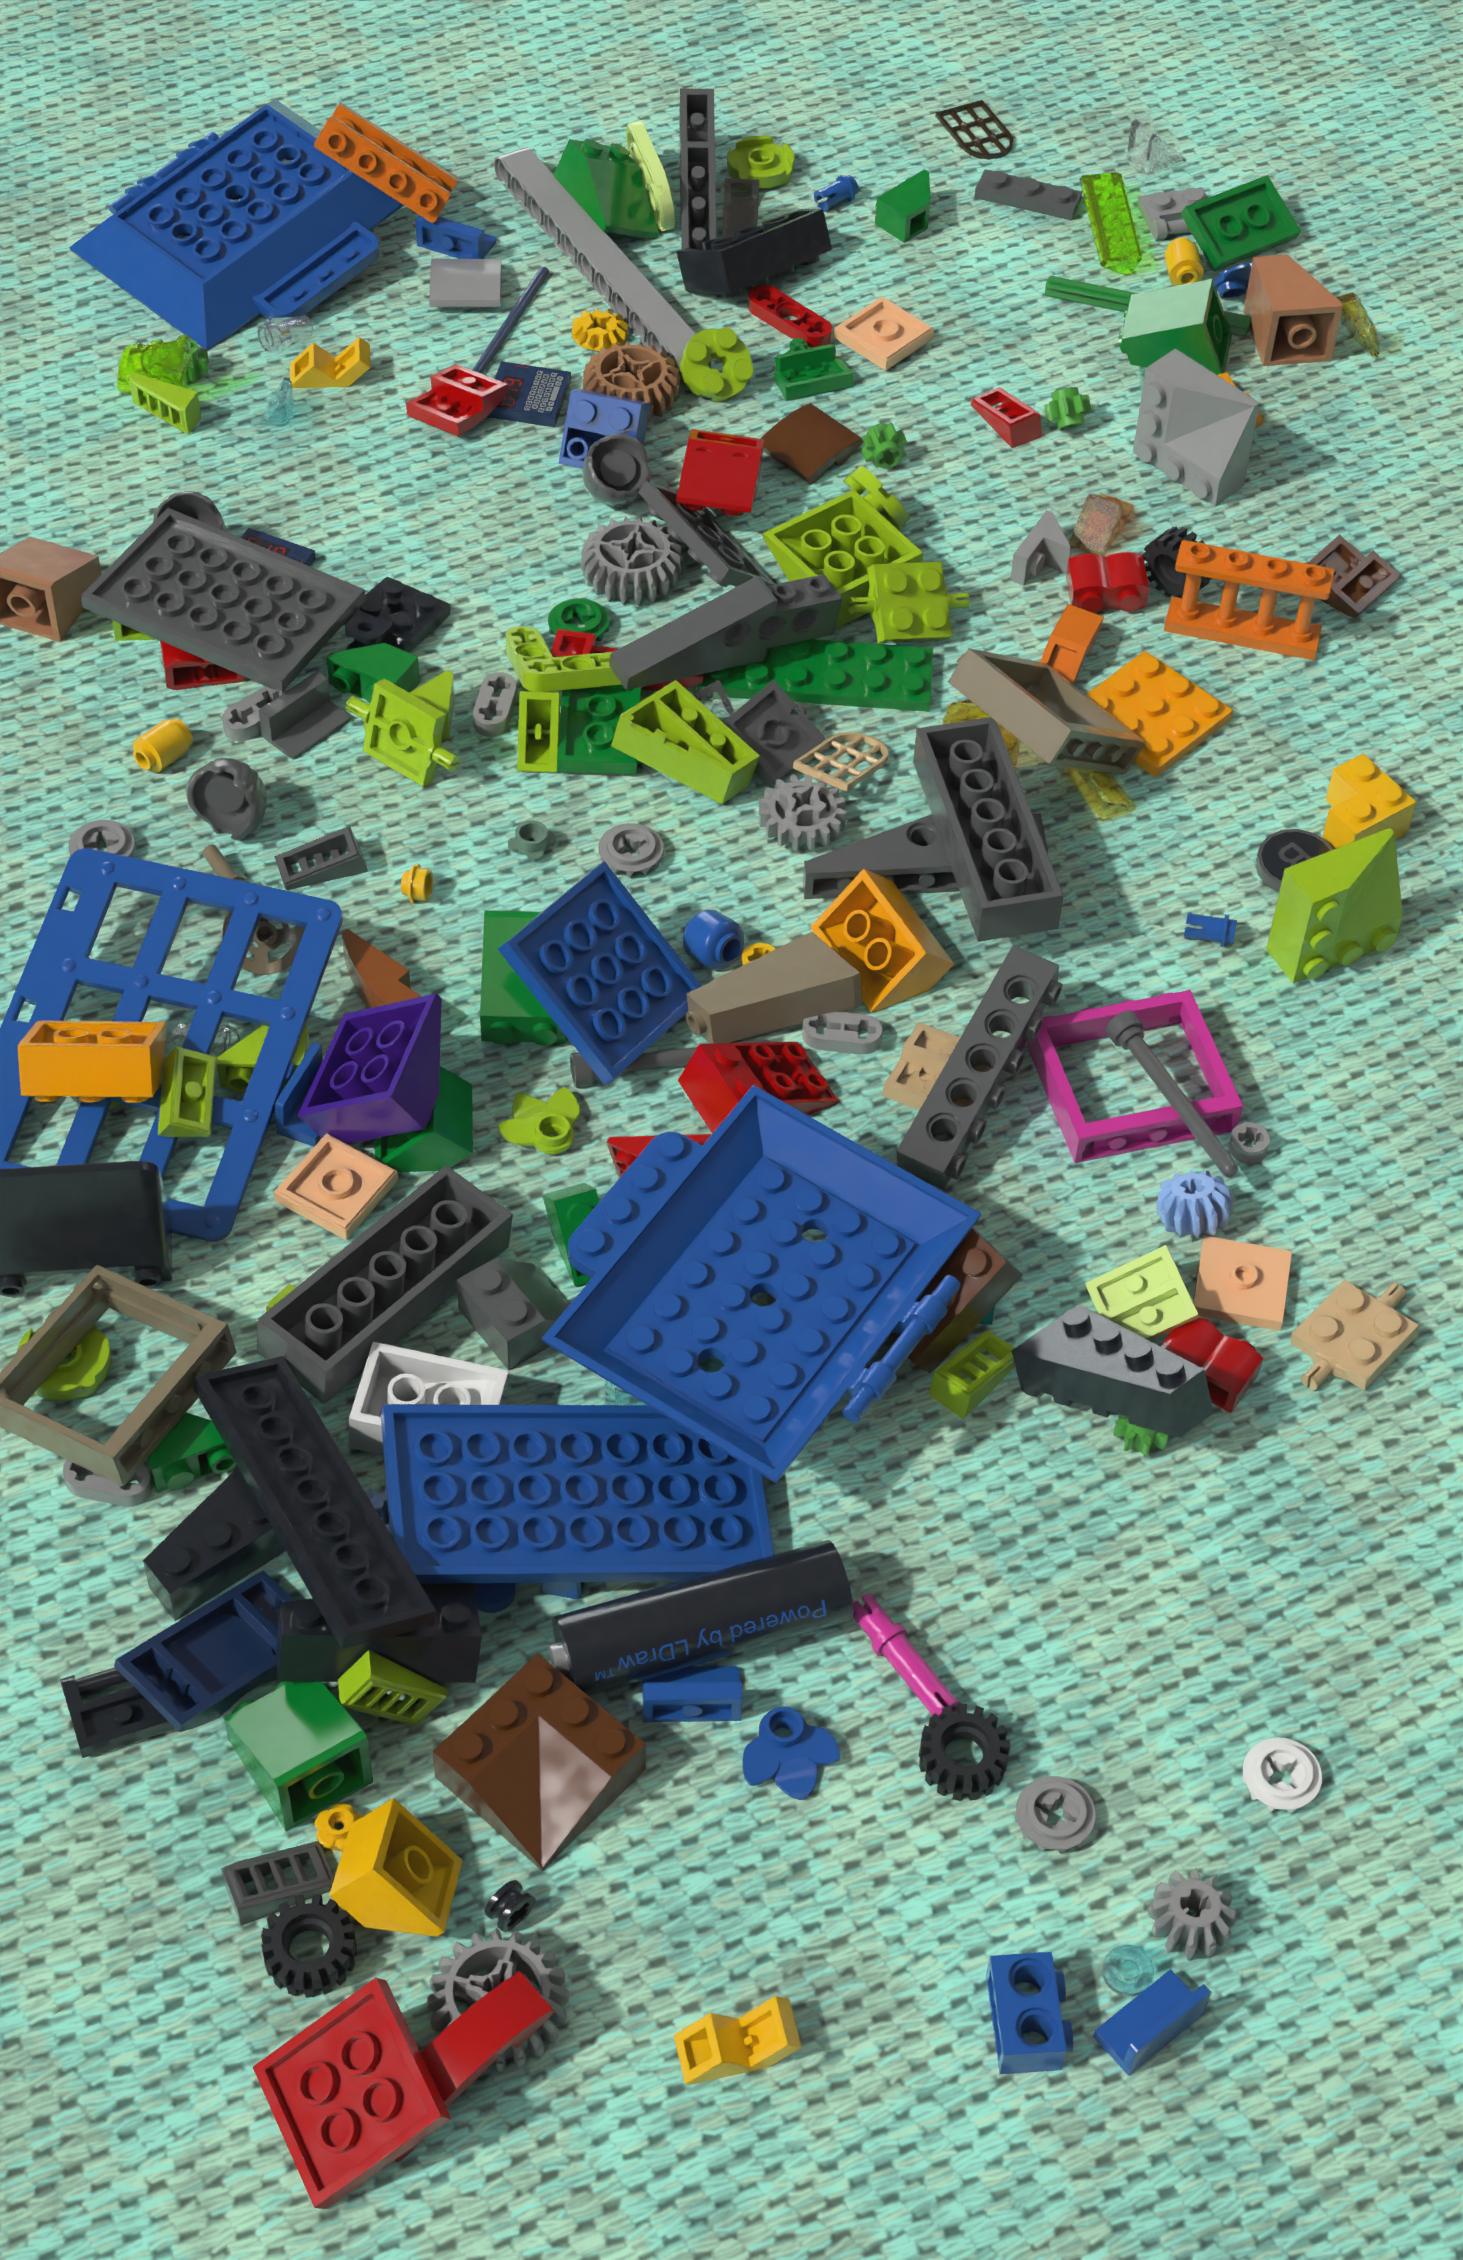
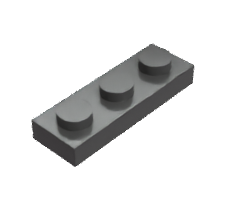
M985 169L975 188L974 198L1072 221L1081 202L1082 191L1073 190L1066 186L1039 182L1032 178H1021L1005 174L1001 171Z

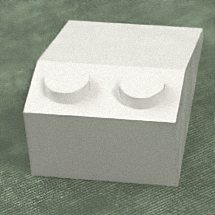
M373 1342L349 1416V1448L384 1455L380 1416L383 1404L500 1405L509 1371Z

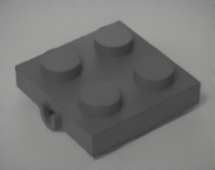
M774 680L723 722L760 755L755 772L769 788L775 784L777 779H781L793 769L795 760L826 739L807 718L806 707L800 702L794 703ZM796 707H798L801 710V714H798L796 712Z

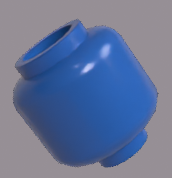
M706 909L697 913L687 923L683 934V947L686 954L712 970H722L734 964L741 957L744 950V932L741 926L734 920L716 910Z

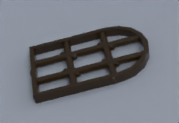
M983 100L939 111L935 114V117L955 139L959 147L973 157L987 160L998 159L1007 155L1012 150L1013 137ZM981 106L989 117L979 118L972 108ZM966 110L975 121L963 122L956 113ZM951 115L958 123V126L951 127L943 116ZM994 122L1003 133H992L985 123ZM974 126L981 127L988 137L976 138L969 128ZM956 131H964L972 141L964 143ZM1007 137L1009 146L1005 149L998 139ZM987 142L994 143L1000 152L990 154L982 144ZM973 146H975V148L978 147V149H979L982 153H979V152H977V151H974V150H972V149L969 148V147H973Z

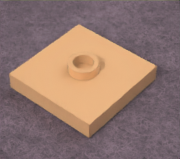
M880 297L834 328V338L885 371L931 341L934 337V328L884 297Z
M326 1133L274 1191L275 1202L347 1241L399 1181L398 1171Z
M1204 1235L1193 1299L1199 1316L1281 1331L1292 1251Z

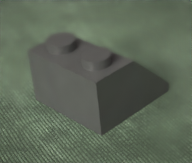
M494 1258L457 1279L458 1309L508 1371L551 1347L544 1343L541 1338L566 1310L568 1304L533 1263Z

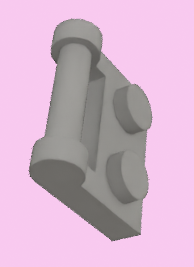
M1202 187L1165 193L1157 192L1151 195L1138 196L1137 207L1155 241L1166 239L1167 235L1191 232L1182 218L1181 212L1186 206L1208 197Z

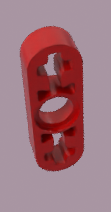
M755 286L749 291L748 310L754 316L792 339H805L808 347H818L831 343L832 325L825 318L772 286ZM790 315L795 316L798 319L786 320L782 317Z

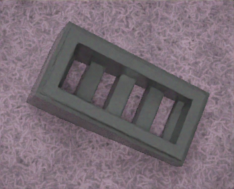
M350 826L274 856L286 890L368 872L360 845ZM332 856V859L325 862L324 857ZM315 859L317 865L310 868L308 861ZM299 863L301 872L294 874L291 864Z
M319 1841L245 1859L221 1868L225 1887L241 1926L270 1915L272 1912L279 1911V1905L287 1901L289 1906L295 1905L296 1896L304 1895V1900L312 1898L313 1894L320 1895L330 1891L334 1881L333 1873ZM311 1859L318 1878L308 1880L301 1862ZM291 1866L298 1883L288 1886L282 1869ZM273 1874L278 1889L269 1891L263 1877ZM253 1881L258 1894L249 1896L244 1884Z

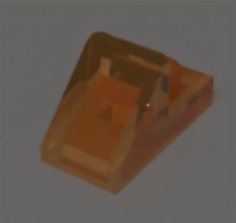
M1089 493L1070 539V546L1089 554L1105 556L1133 515L1134 505L1103 493L1099 495Z

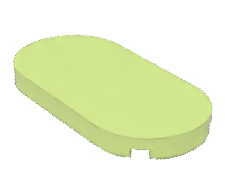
M640 119L629 122L625 129L627 148L631 158L640 167L657 228L660 231L674 229V206L664 168L643 122Z

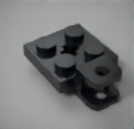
M385 577L365 594V602L344 624L345 635L354 638V641L345 650L386 643L409 653L450 615L451 604L431 594L403 584L398 580Z

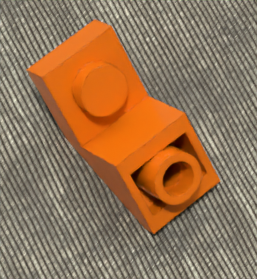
M1068 604L1049 637L1040 662L1047 663L1074 685L1087 652L1091 653L1104 617Z

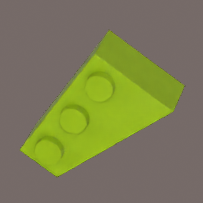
M676 680L622 713L611 744L612 747L720 804L725 803L749 787L760 757L759 754Z

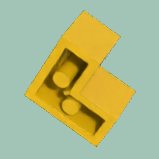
M1362 753L1334 768L1332 771L1326 801L1333 808L1329 809L1322 838L1327 840L1333 849H1336L1390 827L1395 833L1396 840L1408 833L1416 801Z

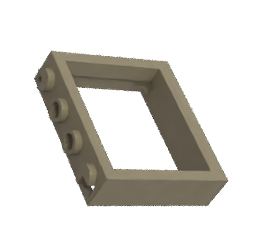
M968 648L967 652L957 660L959 664L948 680L949 684L1051 765L1123 775L1128 771L1146 743L1047 663Z
M96 1265L80 1284H76L73 1292L57 1310L48 1315L40 1329L27 1343L18 1349L15 1357L0 1372V1427L124 1487L198 1399L194 1391L195 1376L222 1370L237 1353L229 1326L219 1319ZM108 1308H111L189 1345L106 1443L102 1444L23 1405Z

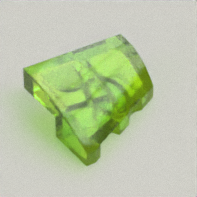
M180 335L176 341L166 343L162 339L152 340L148 345L141 343L127 345L123 350L119 363L117 390L132 394L129 379L132 372L187 388L186 371L193 364L190 336Z

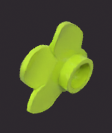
M566 1087L556 1091L548 1103L518 1092L515 1094L512 1105L513 1118L499 1123L498 1129L507 1141L515 1145L534 1146L545 1154H559L568 1150L574 1142L573 1124L580 1115L579 1104L573 1093ZM550 1134H556V1135H558V1136L549 1137L548 1135H550Z

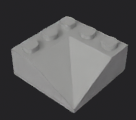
M1174 349L1146 368L1133 453L1142 461L1148 462L1164 472L1169 479L1176 480L1191 490L1196 497L1206 500L1213 506H1217L1244 487L1260 402L1182 352Z

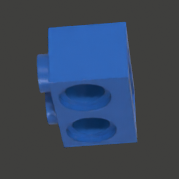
M1052 1952L990 1956L986 1980L999 2075L1062 2070L1066 2052L1073 2051V2031L1070 2019L1062 2020L1059 2002H1065L1066 2000L1065 1978L1062 1970L1054 1969ZM1021 1982L1031 1983L1039 1992L1027 1995L1020 1992L1015 1985ZM1034 2031L1040 2033L1047 2042L1040 2045L1031 2044L1024 2039L1022 2034Z

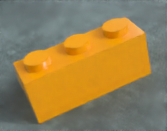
M863 869L810 926L815 935L860 972L862 1000L872 1013L929 991L954 965L953 961L893 881L866 869Z
M37 1021L18 1044L21 1096H35V1100L41 1102L56 1101L61 1099L62 1096H78V1100L82 1102H98L104 1100L105 1097H122V1101L128 1103H139L148 1100V1097H153L161 1085L167 1022Z

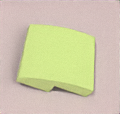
M1166 1245L1085 1283L1099 1315L1149 1341L1200 1318Z

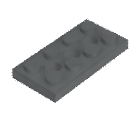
M646 480L638 493L649 504L647 510L656 518L665 521L669 525L667 528L669 534L689 547L688 554L694 560L706 565L711 570L708 575L713 581L723 587H727L729 584L737 587L756 576H760L767 586L774 585V582L706 510L688 509L684 506L685 503L676 502L677 491Z

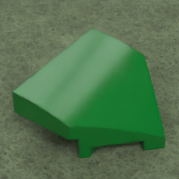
M794 338L790 342V350L775 357L776 371L774 372V380L786 401L854 386L852 371L841 358H836L835 344L808 347L805 339Z

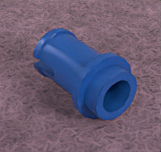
M840 175L836 178V182L821 190H817L814 193V201L817 202L827 197L826 201L817 205L826 212L845 200L849 202L854 200L855 195L859 191L858 184L851 175Z
M1188 912L1186 924L1202 926L1203 929L1186 927L1184 932L1185 939L1192 938L1221 943L1220 947H1225V943H1234L1237 920L1229 919L1227 914H1225V918Z

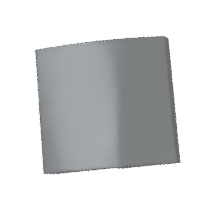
M432 259L430 307H500L501 259Z

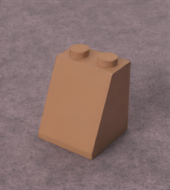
M1289 255L1253 257L1243 313L1251 317L1250 332L1262 365L1274 366L1332 361L1343 309L1342 302Z
M28 537L1 552L0 625L61 642L85 609L82 607L81 595L102 575L99 556L34 537Z

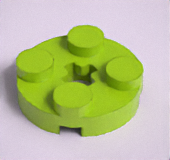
M745 137L736 142L735 149L732 151L729 149L727 152V171L742 189L751 190L754 188L784 186L790 182L791 175L794 172V152L784 142L782 147L773 144L772 137Z
M726 327L721 329L709 328L696 333L686 344L682 359L680 360V373L686 386L698 396L702 394L705 397L712 398L710 401L714 402L726 401L737 396L745 388L754 370L746 345L737 337L732 329ZM712 358H716L723 363L722 373H719L717 368L710 369L708 364L712 361Z
M860 465L843 480L850 490L854 489L859 495H862L874 509L898 530L903 528L910 519L909 514L893 494L890 496L882 487L883 484L864 466Z
M96 1323L72 1349L71 1355L74 1359L67 1363H60L34 1394L49 1400L65 1401L87 1398L97 1391L98 1385L105 1380L109 1373L112 1355L109 1341L106 1335L97 1329ZM40 1327L35 1332L31 1328L24 1334L17 1351L32 1338Z

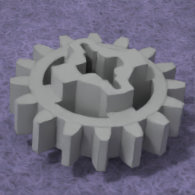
M791 775L790 783L787 784L777 779L775 789L766 787L764 798H760L759 825L760 827H766L767 838L778 836V846L780 847L790 842L794 851H798L801 844H806L807 848L813 851L816 842L828 846L830 836L839 838L841 827H845V798H838V788L826 789L827 783L823 781L813 783L812 777L809 775L805 777L804 781H798L795 775Z

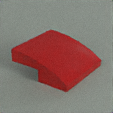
M454 364L430 376V391L406 402L407 415L459 437L478 425L494 410L507 393L508 384Z

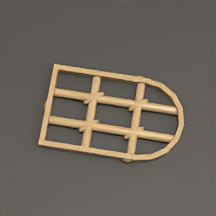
M852 732L839 733L826 739L795 760L793 769L847 792L881 769L888 761L889 753L885 744L872 736ZM851 741V742L848 743L847 745H844V744L839 743V742ZM861 742L874 746L865 753L854 749ZM831 746L838 749L829 757L820 754ZM878 751L883 755L879 760L872 757ZM845 753L856 757L848 765L836 760ZM813 758L820 760V763L814 767L805 764ZM863 761L872 763L871 766L862 772L855 769ZM827 765L839 768V771L833 775L820 770ZM847 772L855 775L848 782L838 779Z

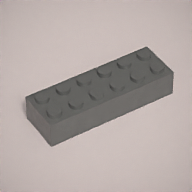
M988 717L916 728L913 763L977 941L1058 929L1063 893L997 722L993 718Z
M445 1165L259 1317L257 1352L265 1359L283 1356L301 1387L325 1404L364 1371L373 1342L391 1346L395 1345L457 1292V1279L494 1258L496 1259L509 1247L513 1214L449 1166Z

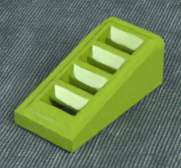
M133 372L129 376L134 404L184 433L190 434L201 419L197 391Z
M986 1330L934 1372L929 1395L960 1418H965L1015 1367L1011 1352L1015 1348ZM985 1349L1000 1361L996 1363L981 1352ZM974 1361L975 1363H977L978 1365H980L981 1367H983V1368H984L985 1370H987V1371L984 1372L983 1370H981L980 1368H978L977 1366H975V1365L972 1364L971 1362ZM960 1373H963L974 1382L971 1383L964 1377L960 1376Z
M368 1650L338 1679L341 1705L355 1711L413 1725H418L447 1697L446 1688L371 1650ZM403 1694L408 1695L404 1700H399ZM418 1698H422L415 1707L411 1706Z

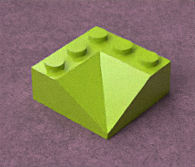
M854 489L763 533V540L789 581L824 574L843 598L835 629L869 613L850 614L848 608L852 606H847L850 597H868L870 588L868 567L873 564L915 563L923 561V552Z
M1389 827L1285 868L1266 951L1292 983L1306 978L1310 980L1316 979L1330 968L1340 964L1344 966L1351 965L1362 955L1375 950L1378 952L1385 951L1396 942L1403 912L1395 833Z

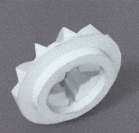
M1269 1738L1255 1744L1247 1753L1243 1762L1242 1783L1247 1785L1251 1793V1799H1258L1264 1803L1269 1812L1280 1809L1287 1810L1291 1814L1303 1806L1309 1807L1317 1796L1322 1784V1771L1314 1754L1301 1743L1288 1738ZM1294 1767L1289 1779L1290 1786L1283 1781L1277 1784H1269L1274 1773L1272 1768H1275L1278 1772H1284L1286 1769L1289 1771Z

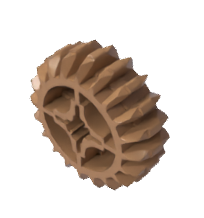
M628 341L622 346L612 343L611 349L600 348L599 354L591 355L590 362L585 364L583 389L651 403L648 422L651 421L653 414L662 417L665 410H672L673 403L677 401L680 385L678 368H676L674 359L668 358L666 351L657 352L655 345L644 347L642 342L637 345H630Z

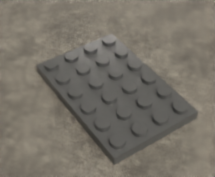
M167 508L81 595L82 607L279 692H283L365 602V589Z

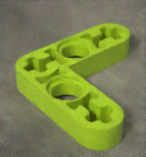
M517 626L505 632L506 654L522 686L529 691L550 692L622 684L609 666L612 652L553 657L537 629L528 626Z

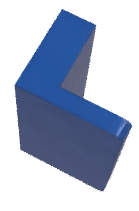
M420 215L415 219L417 246L458 259H484L496 244V237L484 234V230L442 217H438L434 223L429 222Z
M314 1042L275 1103L276 1134L313 1147L320 1141L321 1137L298 1117V1113L322 1063V1045Z
M737 1666L688 1667L642 1680L643 1722L741 1721L742 1681H740L739 1668Z
M1170 1969L1098 2027L1093 2037L1123 2071L1130 2076L1204 2015L1212 1992L1205 1984L1192 1992Z

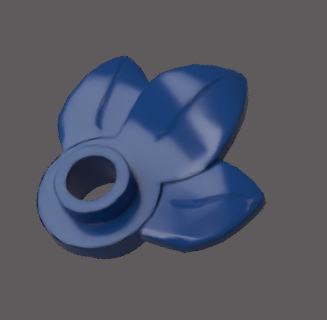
M1252 263L1237 265L1218 275L1219 278L1214 281V285L1220 298L1235 297L1246 292Z
M777 1707L769 1711L762 1718L759 1725V1736L745 1747L742 1758L743 1774L750 1786H756L774 1779L776 1785L785 1794L794 1799L805 1800L815 1788L817 1765L825 1766L838 1762L840 1760V1753L835 1738L826 1729L807 1725L803 1716L793 1708ZM779 1728H787L792 1732V1735L782 1738L776 1736L774 1732Z

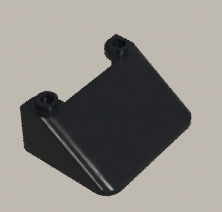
M124 1161L0 1169V1295L7 1297L22 1295L24 1287L27 1285V1276L89 1273L96 1265L110 1271L130 1270L134 1282L147 1288L157 1287L161 1284V1281H172V1219L160 1169L157 1165L146 1161Z

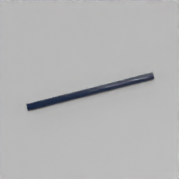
M540 267L472 369L473 371L483 374L548 276V268Z

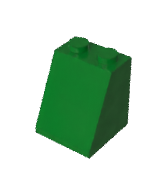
M1213 279L1131 295L1128 310L1124 311L1125 324L1123 332L1119 333L1120 350L1123 354H1127L1131 365L1147 368L1172 350L1177 349L1214 374L1225 373L1232 333Z
M484 911L480 1002L481 1041H492L496 1044L535 1042L543 1046L553 1043H566L565 1034L498 950L502 944L541 912Z
M281 1682L275 1691L256 1701L249 1700L240 1704L232 1711L231 1715L224 1718L229 1742L285 1831L290 1830L322 1810L329 1808L373 1783L368 1737L322 1682Z

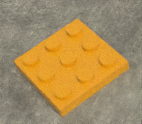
M1145 650L1086 694L1146 742L1134 763L1155 778L1228 723L1233 715V709Z

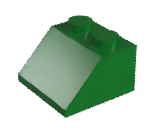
M440 1066L439 1095L432 1109L431 1118L425 1128L375 1138V1159L398 1172L439 1171L445 1165L451 1168L473 1153L472 1084Z

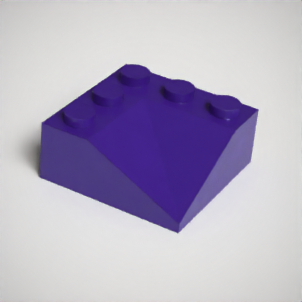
M435 993L344 1014L298 1113V1117L319 1137L323 1138L327 1133L346 1144L424 1129L431 1118L432 1109L439 1095L442 998Z

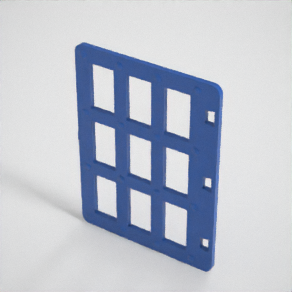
M82 848L75 851L67 862L0 1027V1169L29 1167L8 1162L33 1099V1096H21L18 1044L37 1021H64L78 984L123 994L112 1021L142 1022L151 1000L196 1010L182 1048L207 1055L211 1052L223 1017L269 1026L242 1102L219 1096L213 1097L211 1124L232 1128L204 1207L167 1198L172 1219V1233L209 1242L225 1239L233 1228L274 1114L276 1100L281 1094L285 1080L290 1079L294 1063H291L297 1050L343 922L340 906L334 901L91 848ZM117 887L161 896L133 968L89 958ZM69 891L80 895L74 911L62 909ZM188 902L233 912L206 984L161 974ZM260 918L305 927L279 1000L234 990ZM24 1002L36 1005L29 1023L17 1021ZM162 1084L153 1097H148L149 1099L144 1102L128 1103L122 1101V1097H105L104 1100L98 1102L81 1101L56 1166L88 1164L111 1102H116L157 1112L139 1161H146L157 1165L163 1180L179 1137L158 1135Z

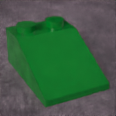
M569 139L553 176L603 232L647 239L658 238L659 231L640 167L629 156L630 152L625 147L616 143L607 146L591 139H585L584 141Z

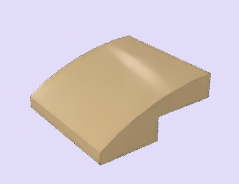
M918 1022L902 1047L899 1062L884 1083L882 1096L920 1110L960 1037ZM978 1065L973 1069L978 1072H987L991 1068L986 1065ZM966 1099L954 1102L955 1105L960 1107H967L973 1104Z

